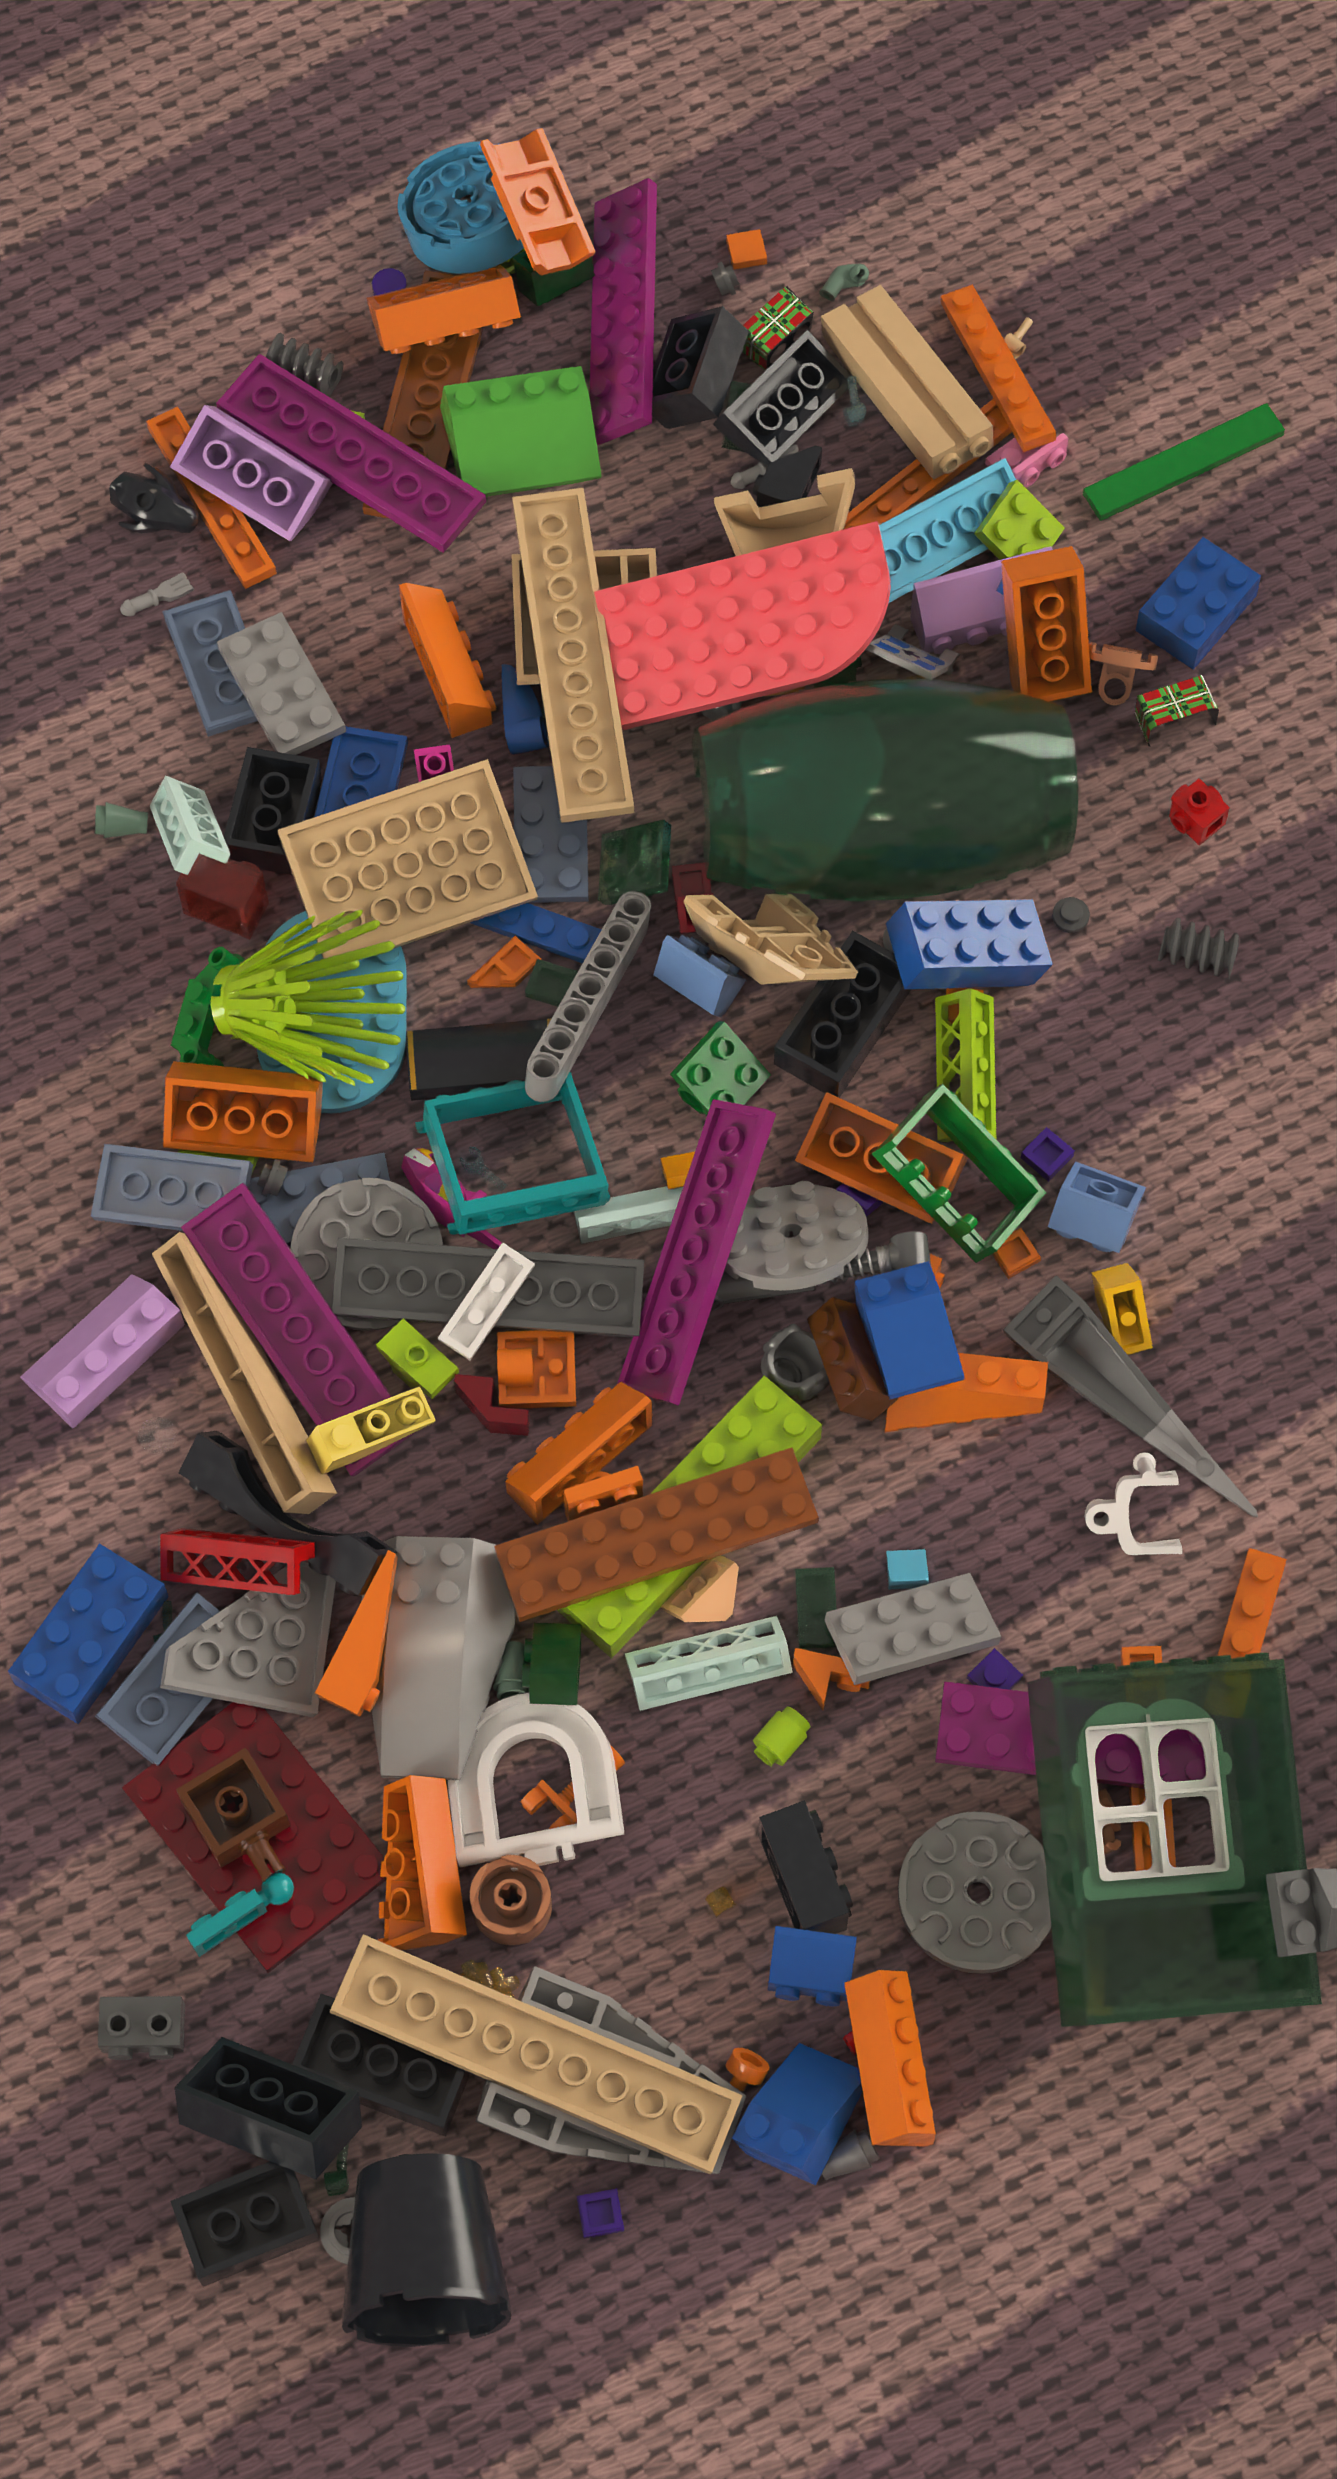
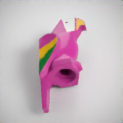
M413 1148L404 1155L401 1168L411 1184L415 1195L426 1204L436 1221L447 1227V1224L454 1223L455 1221L438 1168L432 1159L433 1152L425 1148ZM458 1180L464 1201L487 1197V1194L482 1190L477 1192L468 1191ZM486 1230L467 1233L470 1237L492 1249H498L502 1242Z

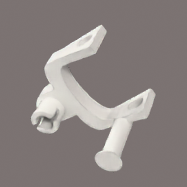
M1146 1452L1139 1453L1133 1460V1467L1140 1472V1475L1123 1476L1117 1482L1115 1499H1094L1089 1502L1084 1515L1086 1524L1096 1534L1117 1533L1121 1548L1128 1555L1182 1554V1545L1179 1539L1139 1543L1132 1536L1129 1524V1502L1134 1488L1138 1486L1179 1485L1176 1471L1156 1473L1155 1458ZM1098 1512L1106 1513L1100 1519L1094 1517Z

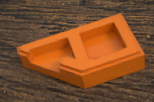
M514 936L467 980V985L471 988L516 987L542 963V959L519 938Z

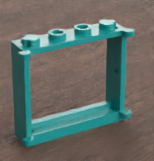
M569 1072L554 1099L546 1102L531 1099L525 1091V1081L515 1080L503 1086L488 1089L480 1087L472 1089L467 1093L452 1096H436L437 1099L425 1101L423 1121L415 1122L417 1132L427 1133L455 1221L454 1223L447 1224L451 1235H462L603 1206L610 1200L609 1184L571 1072ZM561 1100L588 1176L464 1201L440 1124Z

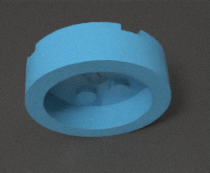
M480 141L454 145L430 156L407 177L409 182L403 194L399 193L398 213L410 246L421 262L435 270L456 274L479 272L509 260L524 248L521 240L517 241L490 179L493 174L480 146ZM466 195H471V202L460 199Z

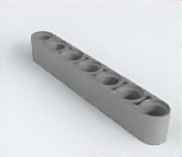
M636 891L627 892L619 898L528 1059L525 1091L531 1099L546 1102L554 1099L646 936L649 926L651 902L643 893Z

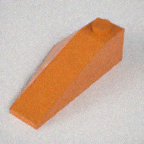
M389 1550L315 1691V1694L320 1699L358 1717H361L364 1710L371 1712L381 1692L376 1689V1686L379 1682L398 1559L396 1554Z

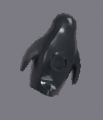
M148 463L143 465L153 474L154 479L130 472H123L111 482L109 487L111 504L136 521L133 523L121 521L119 522L121 527L138 533H153L160 530L190 533L196 528L199 521L198 512L180 497L170 478L157 467Z

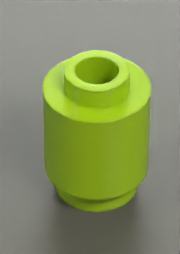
M786 1706L782 1712L777 1711L753 1739L756 1745L754 1753L769 1766H773L774 1763L783 1766L807 1738L806 1732L811 1727L809 1722L799 1712L789 1706Z

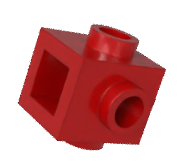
M1200 778L1190 786L1187 784L1182 785L1171 797L1172 805L1169 817L1173 826L1180 833L1188 834L1199 846L1226 824L1230 807L1223 801L1221 794L1216 788L1211 785L1207 786Z

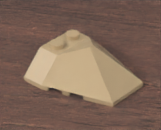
M766 894L755 920H742L714 895H686L684 899L685 907L697 934L709 943V948L726 957L761 985L856 978L858 971L841 948L836 947L834 950L829 944L832 937L827 930H822L821 932L816 926L818 917L792 894Z

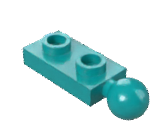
M272 1873L262 1883V1890L258 1893L255 1889L247 1894L245 1891H241L232 1896L225 1903L226 1908L213 1917L211 1914H207L195 1921L191 1926L192 1931L187 1933L186 1936L199 1957L266 1913V1906L270 1903L282 1905L288 1902L294 1892L291 1878L284 1873Z

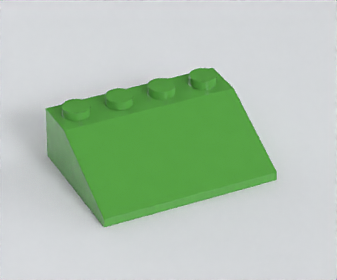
M581 366L446 385L443 387L440 410L457 476L484 493L486 497L580 483L602 477L590 397Z

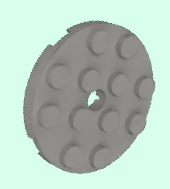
M362 1178L335 1184L316 1196L308 1204L297 1221L290 1249L332 1309L338 1238L443 1245L435 1217L417 1195L407 1188L388 1180ZM337 1316L345 1328L362 1331L385 1329L395 1326L400 1322L398 1320Z
M800 1181L793 1185L774 1188H760L748 1197L724 1270L734 1279L742 1277L751 1280L755 1288L766 1290H796L830 1281L843 1274V1266L853 1258L859 1260L866 1250L869 1233L865 1212L860 1204L846 1193L830 1187L814 1185L809 1181ZM793 1231L795 1237L787 1238L789 1237V1232Z
M964 1812L936 1822L933 1827L917 1838L912 1844L903 1861L898 1882V1903L901 1917L916 1944L927 1955L942 1965L968 1973L984 1974L1002 1971L1021 1963L1031 1956L1041 1946L1051 1931L1060 1898L1056 1867L1047 1849L1045 1850L1040 1842L1030 1833V1830L1022 1824L1008 1817L989 1812ZM975 1882L983 1883L988 1887L990 1896L987 1900L976 1903V1901H973L968 1896L967 1888Z

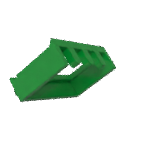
M942 1083L922 1097L923 1099L872 1155L968 1256L977 1263L996 1252L1047 1192L1038 1184L1036 1178L1012 1157L1011 1152L987 1131L983 1122L975 1118L966 1109L958 1096L948 1090ZM925 1114L944 1131L1014 1205L985 1240L974 1230L978 1224L977 1219L971 1214L961 1216L949 1204L948 1200L951 1198L949 1189L944 1186L935 1189L921 1174L925 1170L923 1162L919 1159H913L909 1162L896 1148Z

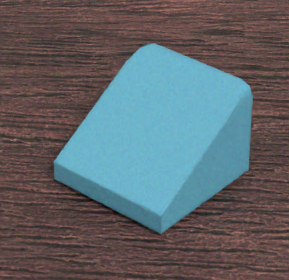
M925 1549L886 1551L889 1590L912 1589L929 1583Z

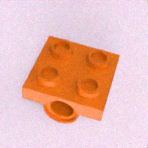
M540 1330L497 1332L499 1407L514 1409L577 1407L574 1333Z
M634 1466L613 1474L603 1471L593 1472L587 1476L584 1483L564 1489V1507L567 1520L571 1521L643 1497V1479L639 1467Z

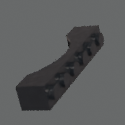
M219 1431L198 1433L178 1472L190 1481L189 1485L191 1488L203 1494H210L219 1500L218 1504L222 1509L232 1514H239L247 1519L249 1527L254 1531L270 1535L273 1538L315 1542V1558L307 1560L309 1562L308 1566L313 1571L321 1575H329L338 1581L339 1588L352 1596L366 1594L388 1550L397 1554L396 1550L368 1531L351 1534L327 1532L311 1527L292 1517L289 1513H284L282 1508L263 1487L253 1469L247 1450Z

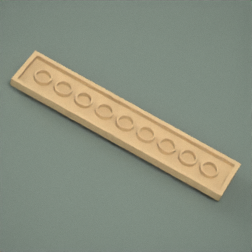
M584 488L512 497L561 823L634 813V802L605 619L598 611L594 591H598L600 588Z
M364 1934L330 2009L331 2014L505 2088L538 2100L573 2117L710 2175L713 2172L743 2096Z

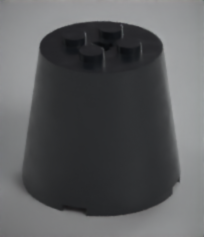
M423 2153L402 2154L377 2161L363 2168L357 2177L342 2312V2328L344 2332L349 2333L355 2330L357 2331V2340L372 2344L415 2347L450 2344L449 2335L469 2332L470 2338L476 2339L494 2333L506 2326L512 2316L511 2305L484 2175L480 2164L469 2158L457 2155Z

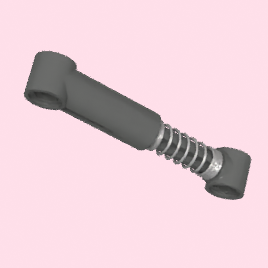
M915 1231L894 1235L890 1238L889 1245L878 1246L874 1251H869L866 1248L859 1260L853 1258L843 1266L844 1273L831 1281L836 1283L838 1279H842L846 1282L849 1277L856 1280L858 1276L867 1278L869 1274L875 1276L879 1273L882 1274L927 1261L931 1265L928 1236L925 1233ZM724 1270L711 1311L718 1310L724 1304L815 1291L816 1286L782 1291L760 1289L754 1287L753 1281L742 1277L734 1279Z

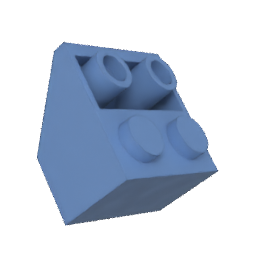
M681 934L677 938L667 935L663 941L653 975L712 1015L722 1017L746 981L745 978L737 974L740 968L722 956L720 958L714 954L708 955L707 953L710 948L692 936L689 938Z

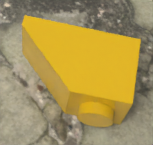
M1128 1263L1091 1272L1096 1301L1104 1325L1126 1354L1129 1355L1153 1348L1141 1279Z

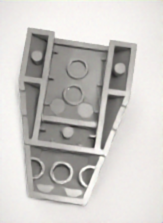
M396 1536L384 1541L385 1544L397 1551L396 1556L398 1559L379 1682L376 1686V1689L381 1692L371 1710L380 1774L382 1778H404L409 1775L446 1780H460L478 1732L476 1728L482 1712H485L490 1698L488 1694L495 1675H498L503 1662V1652L507 1642H510L514 1631L516 1610L495 1553V1544L475 1538Z
M534 1966L517 2000L743 2095L711 2173L719 2174L746 2095L705 2065H700L679 2046L673 2042L670 2043L653 2031L652 2027L639 2017L636 2018L610 1996ZM487 2079L485 2081L475 2121L477 2123L552 2153L703 2172L573 2117L538 2100Z

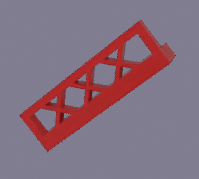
M186 1528L160 1534V1580L297 1595L300 1594V1562L315 1558V1542ZM174 1551L182 1552L191 1564L184 1572H174ZM209 1555H214L224 1567L217 1576H212L203 1565V1562ZM243 1558L248 1559L257 1570V1573L250 1580H246L236 1568ZM277 1562L287 1563V1584L278 1583L269 1571Z

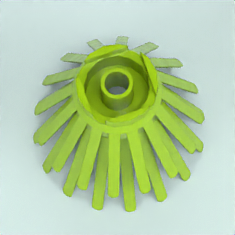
M363 910L354 911L344 917V912L284 944L285 941L314 922L315 916L309 917L299 925L298 923L240 964L221 968L213 985L222 984L220 996H211L213 1020L223 1035H233L230 1039L234 1040L242 1039L307 1079L309 1075L320 1082H326L322 1074L302 1063L355 1086V1082L342 1074L372 1084L374 1081L370 1076L321 1057L322 1052L383 1070L390 1067L387 1061L358 1053L351 1046L288 1028L388 1045H398L401 1042L399 1036L363 1030L364 1024L359 1019L310 1013L403 1014L405 1006L401 1003L325 1002L362 999L365 996V992L362 989L342 988L401 981L403 979L401 971L396 970L307 981L354 970L360 965L358 960L389 952L394 949L395 945L393 942L387 941L300 965L313 960L316 955L339 947L348 940L375 930L380 926V921L373 920L286 955L359 918Z

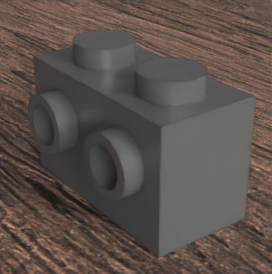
M181 1996L100 1997L98 2047L102 2053H108L109 2059L129 2060L133 2058V2053H149V2058L167 2060L174 2057V2052H184L185 2002Z

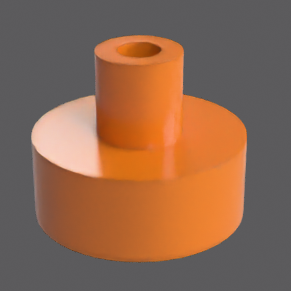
M739 2047L733 2049L726 2062L727 2070L733 2075L730 2084L739 2091H744L747 2084H762L770 2068L766 2060L760 2055Z

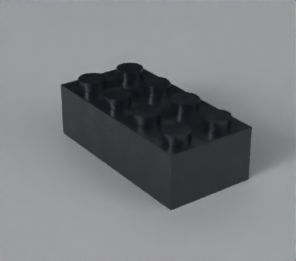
M853 930L842 945L841 950L858 971L856 978L818 981L774 1048V1065L826 1094L828 1092L839 1098L912 990L904 989L894 953Z
M321 1993L292 2065L358 2090L360 2105L446 2137L470 2072L331 2014L330 2009L335 1998Z
M221 2037L174 2088L180 2125L315 2180L362 2128L358 2090L224 2037Z

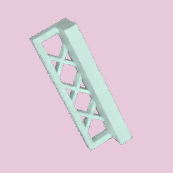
M165 775L150 804V809L174 870L188 875L199 853L226 864L231 854L205 791Z
M665 1186L611 1197L603 1206L574 1211L581 1244L670 1226L683 1187L668 1189Z
M777 1616L625 1653L640 1711L793 1673L787 1640ZM772 1631H773V1634H772V1635H768V1636H764V1637H760V1638L755 1637L756 1635H760V1634H764V1633H768V1632H772ZM732 1643L728 1646L718 1647L720 1644ZM688 1652H692V1653H693L692 1655H688V1656H684V1657L679 1656L680 1654H684V1653H688ZM648 1662H656L655 1664H652V1665H648V1666H644V1667H640V1668L637 1667V1665H640V1664H644V1663H648Z

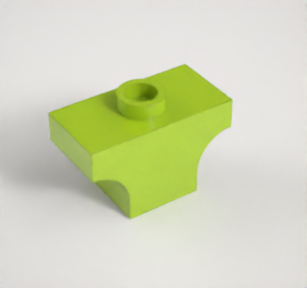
M404 1318L376 1344L377 1350L391 1365L392 1372L411 1389L420 1386L422 1392L431 1399L455 1377V1374H459L458 1367Z

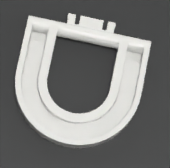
M523 1693L502 1699L487 1707L485 1712H482L476 1728L478 1732L461 1779L448 1780L456 1858L460 1868L490 1862L505 1855L525 1856L538 1866L559 1862V1849H562L565 1861L575 1859L573 1847L575 1844L624 1835L613 1751L601 1727L584 1708L578 1704H530L529 1693ZM528 1739H546L560 1745L566 1751L569 1758L577 1823L500 1839L493 1787L494 1772L500 1758L512 1746ZM511 1868L512 1871L518 1870L517 1868Z

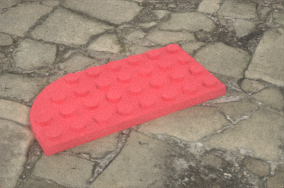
M878 521L594 591L598 611L605 619L622 729L627 730L819 683L833 677L853 663L874 639L885 617L891 589L890 573Z

